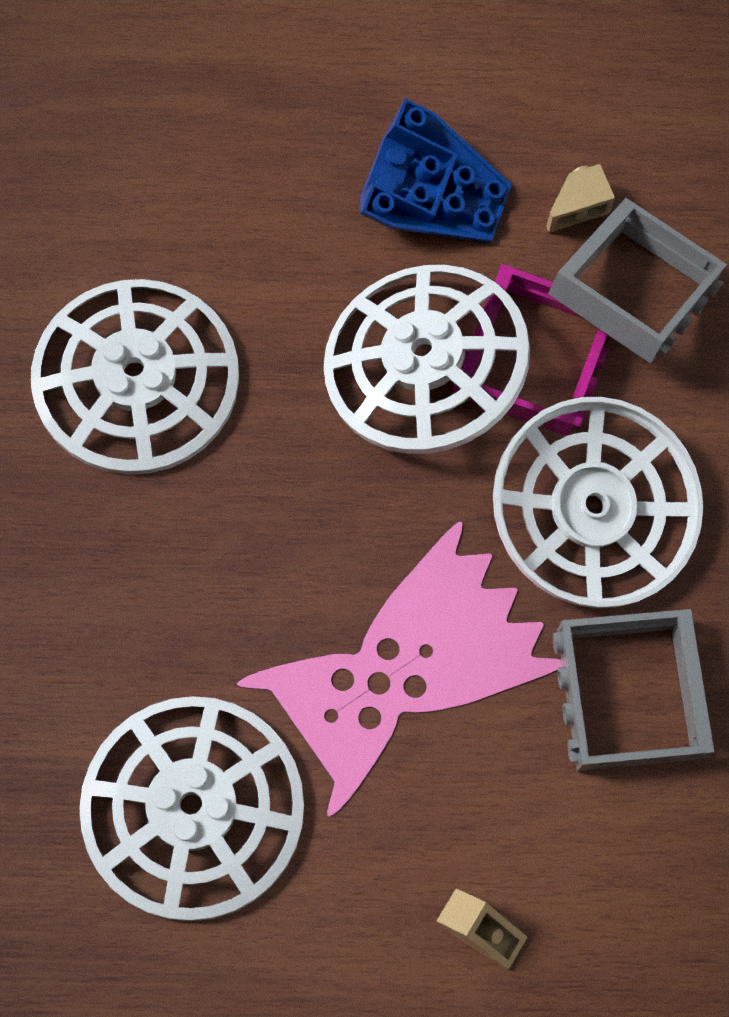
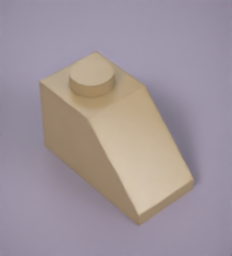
M600 164L591 167L587 165L580 166L569 173L550 211L546 226L548 233L611 213L615 196Z
M455 889L437 919V922L456 938L507 970L511 967L528 938L487 902L459 889Z

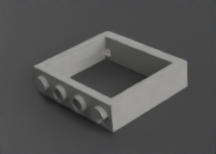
M625 198L558 271L548 294L651 364L659 353L665 356L677 339L674 337L676 333L681 336L693 320L690 315L693 313L698 316L709 301V298L706 296L708 294L712 297L715 296L723 284L719 278L727 264ZM620 233H623L700 284L660 333H657L579 280Z
M691 609L561 621L557 632L553 633V647L555 654L561 655L562 667L558 668V683L560 689H565L567 703H563V719L565 725H570L572 739L568 740L567 743L570 761H575L577 771L703 760L714 753ZM671 630L690 747L589 756L572 639Z

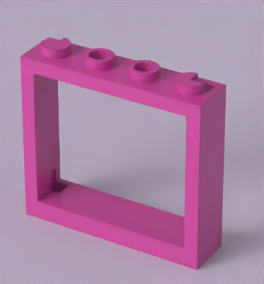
M501 264L495 283L504 291L583 318L548 294L553 284L552 281ZM496 294L487 299L484 311L490 318L493 328L503 305V302ZM478 322L473 336H484L480 322ZM600 329L597 331L572 399L592 396L598 378L592 377L595 366L603 367L609 351L608 348L603 347L606 337L613 339ZM484 350L466 351L464 362L460 369L470 378L475 375ZM455 383L452 395L460 390ZM481 385V388L495 401L503 393ZM472 398L467 399L468 401L476 403ZM517 398L506 415L527 422L546 408ZM577 411L558 416L545 422L540 427L568 436L573 426L580 428L586 411Z

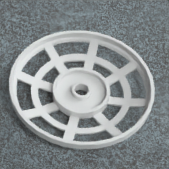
M423 265L407 268L390 274L367 287L341 313L331 331L326 346L324 358L325 384L330 400L341 419L354 433L369 443L389 451L405 454H430L450 450L466 444L487 432L503 418L515 403L524 386L529 369L530 344L528 331L522 314L510 295L497 283L484 275L463 267L450 265ZM447 274L464 277L481 283L483 286L467 296L463 292L452 288L430 286L431 275ZM417 277L415 288L396 293L379 305L368 300L374 294L392 284ZM493 294H496L510 312L517 337L495 336L490 318L479 304ZM430 295L443 296L459 302L446 314L429 310ZM415 297L414 312L396 319L386 311L401 301ZM356 310L367 315L356 333L352 351L333 356L338 337L350 317ZM471 311L480 322L484 336L463 337L456 323ZM375 321L387 329L381 345L363 348L366 335ZM428 344L432 346L431 351L427 355L417 356L414 354L416 348L420 345ZM468 350H484L481 364L475 375L470 378L460 369L464 362L465 352ZM496 350L516 351L517 358L512 376L503 393L495 401L481 388V385L485 382L491 371ZM382 359L387 374L374 388L365 376L362 362ZM352 365L357 384L367 396L355 414L351 412L341 398L333 370ZM450 380L460 388L458 392L448 398L430 403L431 389L440 387ZM398 384L403 388L415 391L416 405L398 403L385 396ZM469 398H472L485 411L477 419L459 429L443 435L432 436L431 416L452 410ZM377 406L395 415L416 417L418 438L388 435L373 429L366 424V421Z
M146 279L121 280L103 284L69 302L54 316L44 330L35 349L31 367V389L35 407L44 427L56 443L71 456L89 466L106 472L126 475L149 474L166 470L189 460L204 450L216 438L228 421L236 402L239 386V366L234 342L225 324L215 311L199 297L180 287ZM146 288L165 291L180 296L186 301L172 312L154 304L133 303L131 289ZM118 292L119 305L97 312L83 324L68 317L73 310L87 301L105 293ZM197 309L201 310L216 327L223 341L226 353H205L197 333L185 321ZM134 312L153 314L166 320L154 332L138 329L135 327ZM120 314L121 331L113 333L105 339L91 330L103 320ZM58 327L72 335L63 353L61 373L41 378L44 351L51 335ZM179 328L189 340L194 354L173 355L166 340ZM81 341L96 350L91 366L71 370L73 356ZM130 363H139L144 367L142 373L138 376H129L124 370ZM207 367H228L225 395L218 411L212 418L196 405L205 388ZM196 368L195 381L188 397L173 387L176 379V369ZM93 380L101 396L92 408L88 410L78 398L73 384ZM63 387L70 406L78 417L82 419V422L71 438L61 430L51 416L45 403L43 392ZM164 398L178 408L166 418L148 424L146 409L160 403ZM112 405L122 410L132 411L134 426L115 425L102 420V417ZM187 416L203 429L194 439L182 447L164 455L152 456L150 436L158 435L171 429ZM94 429L113 437L136 438L138 459L125 460L107 457L92 452L83 447Z
M580 397L562 401L544 409L527 421L511 439L501 456L495 474L493 489L494 517L499 536L508 555L519 570L537 587L565 602L590 608H616L636 603L657 593L669 584L687 564L696 547L703 516L702 489L696 467L687 449L672 430L654 415L625 401L606 397ZM577 411H590L588 432L568 435L549 445L538 429L545 422L558 416ZM605 412L614 413L633 420L649 430L656 439L645 449L639 451L627 441L603 433ZM527 438L539 456L535 459L527 473L522 492L504 490V479L510 461L518 447ZM587 444L586 463L579 464L572 469H569L557 455L558 452L568 447ZM602 445L622 452L631 461L620 471L609 464L602 463ZM665 449L673 456L682 474L687 491V502H666L662 481L651 464V461ZM545 464L559 479L552 496L533 494L536 479ZM641 470L650 484L654 502L637 501L635 490L630 480ZM588 496H596L601 500L603 506L601 513L594 514L587 509L586 499ZM503 504L522 507L526 529L537 546L525 560L517 552L508 534L503 515ZM533 508L552 510V515L558 529L546 540H544L536 525ZM636 516H654L650 534L641 546L627 532L632 527ZM666 517H687V527L682 544L673 561L665 568L650 553L655 549L661 538ZM567 539L578 545L585 546V566L568 561L556 553L555 550ZM614 542H617L631 556L619 564L600 567V547L608 546ZM546 559H549L553 564L567 572L586 577L588 597L577 596L560 590L543 580L534 571ZM639 564L655 578L647 586L630 594L613 598L602 597L601 578L620 575Z
M194 696L169 699L150 705L133 714L115 728L99 747L89 765L82 786L80 802L81 831L87 852L96 870L111 889L129 904L148 914L180 921L215 919L236 912L254 902L271 888L288 866L296 850L302 830L304 813L302 782L296 763L287 746L276 732L254 713L236 704L216 698ZM204 707L200 727L176 728L154 736L144 721L154 714L173 708ZM219 710L229 712L249 722L264 734L270 744L252 754L235 738L215 730ZM132 729L142 746L127 760L116 783L96 781L98 770L109 750L123 734ZM197 738L193 758L172 762L162 748V745L174 740ZM212 741L228 747L242 760L223 772L218 766L208 762ZM149 754L160 772L154 777L149 788L128 785L135 768ZM280 756L285 765L291 784L292 816L270 811L269 788L261 766ZM250 773L254 777L258 790V808L237 804L233 788L234 783ZM193 794L200 797L202 807L197 813L186 814L181 810V801L185 796ZM92 796L113 798V822L121 843L105 856L101 855L97 847L92 829L90 809ZM124 800L146 803V814L149 823L131 836L124 818ZM234 819L255 823L249 839L239 852L234 855L223 838L232 826ZM266 827L289 831L286 842L275 863L259 881L253 884L241 865L248 860L258 847ZM158 836L166 844L174 847L170 869L153 862L139 849ZM211 847L222 863L217 867L204 871L185 872L189 851ZM130 856L146 872L159 879L168 881L164 904L153 902L132 891L117 878L112 869ZM229 874L241 894L230 900L212 906L197 908L179 907L183 884L207 883Z

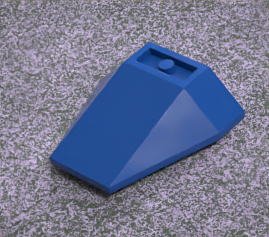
M405 98L380 143L360 196V214L391 229L490 243L493 240L512 184L436 113Z

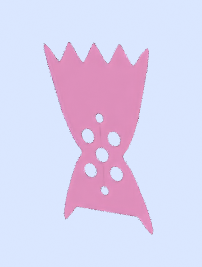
M462 522L456 523L440 538L390 595L368 629L362 648L357 654H331L296 661L259 671L243 678L237 683V686L271 690L333 778L334 788L327 816H331L339 811L362 783L391 738L398 716L401 713L429 712L472 703L540 678L562 667L560 659L537 658L531 655L532 649L544 626L542 622L508 623L506 621L517 594V588L485 589L481 587L492 554L467 556L455 554L461 536ZM385 638H391L399 645V654L392 660H384L377 653L378 643ZM424 644L430 645L433 649L432 655L428 658L422 657L419 653L420 647ZM347 669L353 674L354 683L350 689L340 691L333 687L331 677L336 670ZM382 672L389 677L390 688L386 693L375 694L369 690L368 679L372 674ZM417 675L425 680L427 689L422 696L413 698L405 693L404 682L408 677ZM374 707L380 712L381 722L376 728L366 729L360 725L358 716L363 708ZM329 709L338 711V719L333 723L327 722L324 718L325 712Z

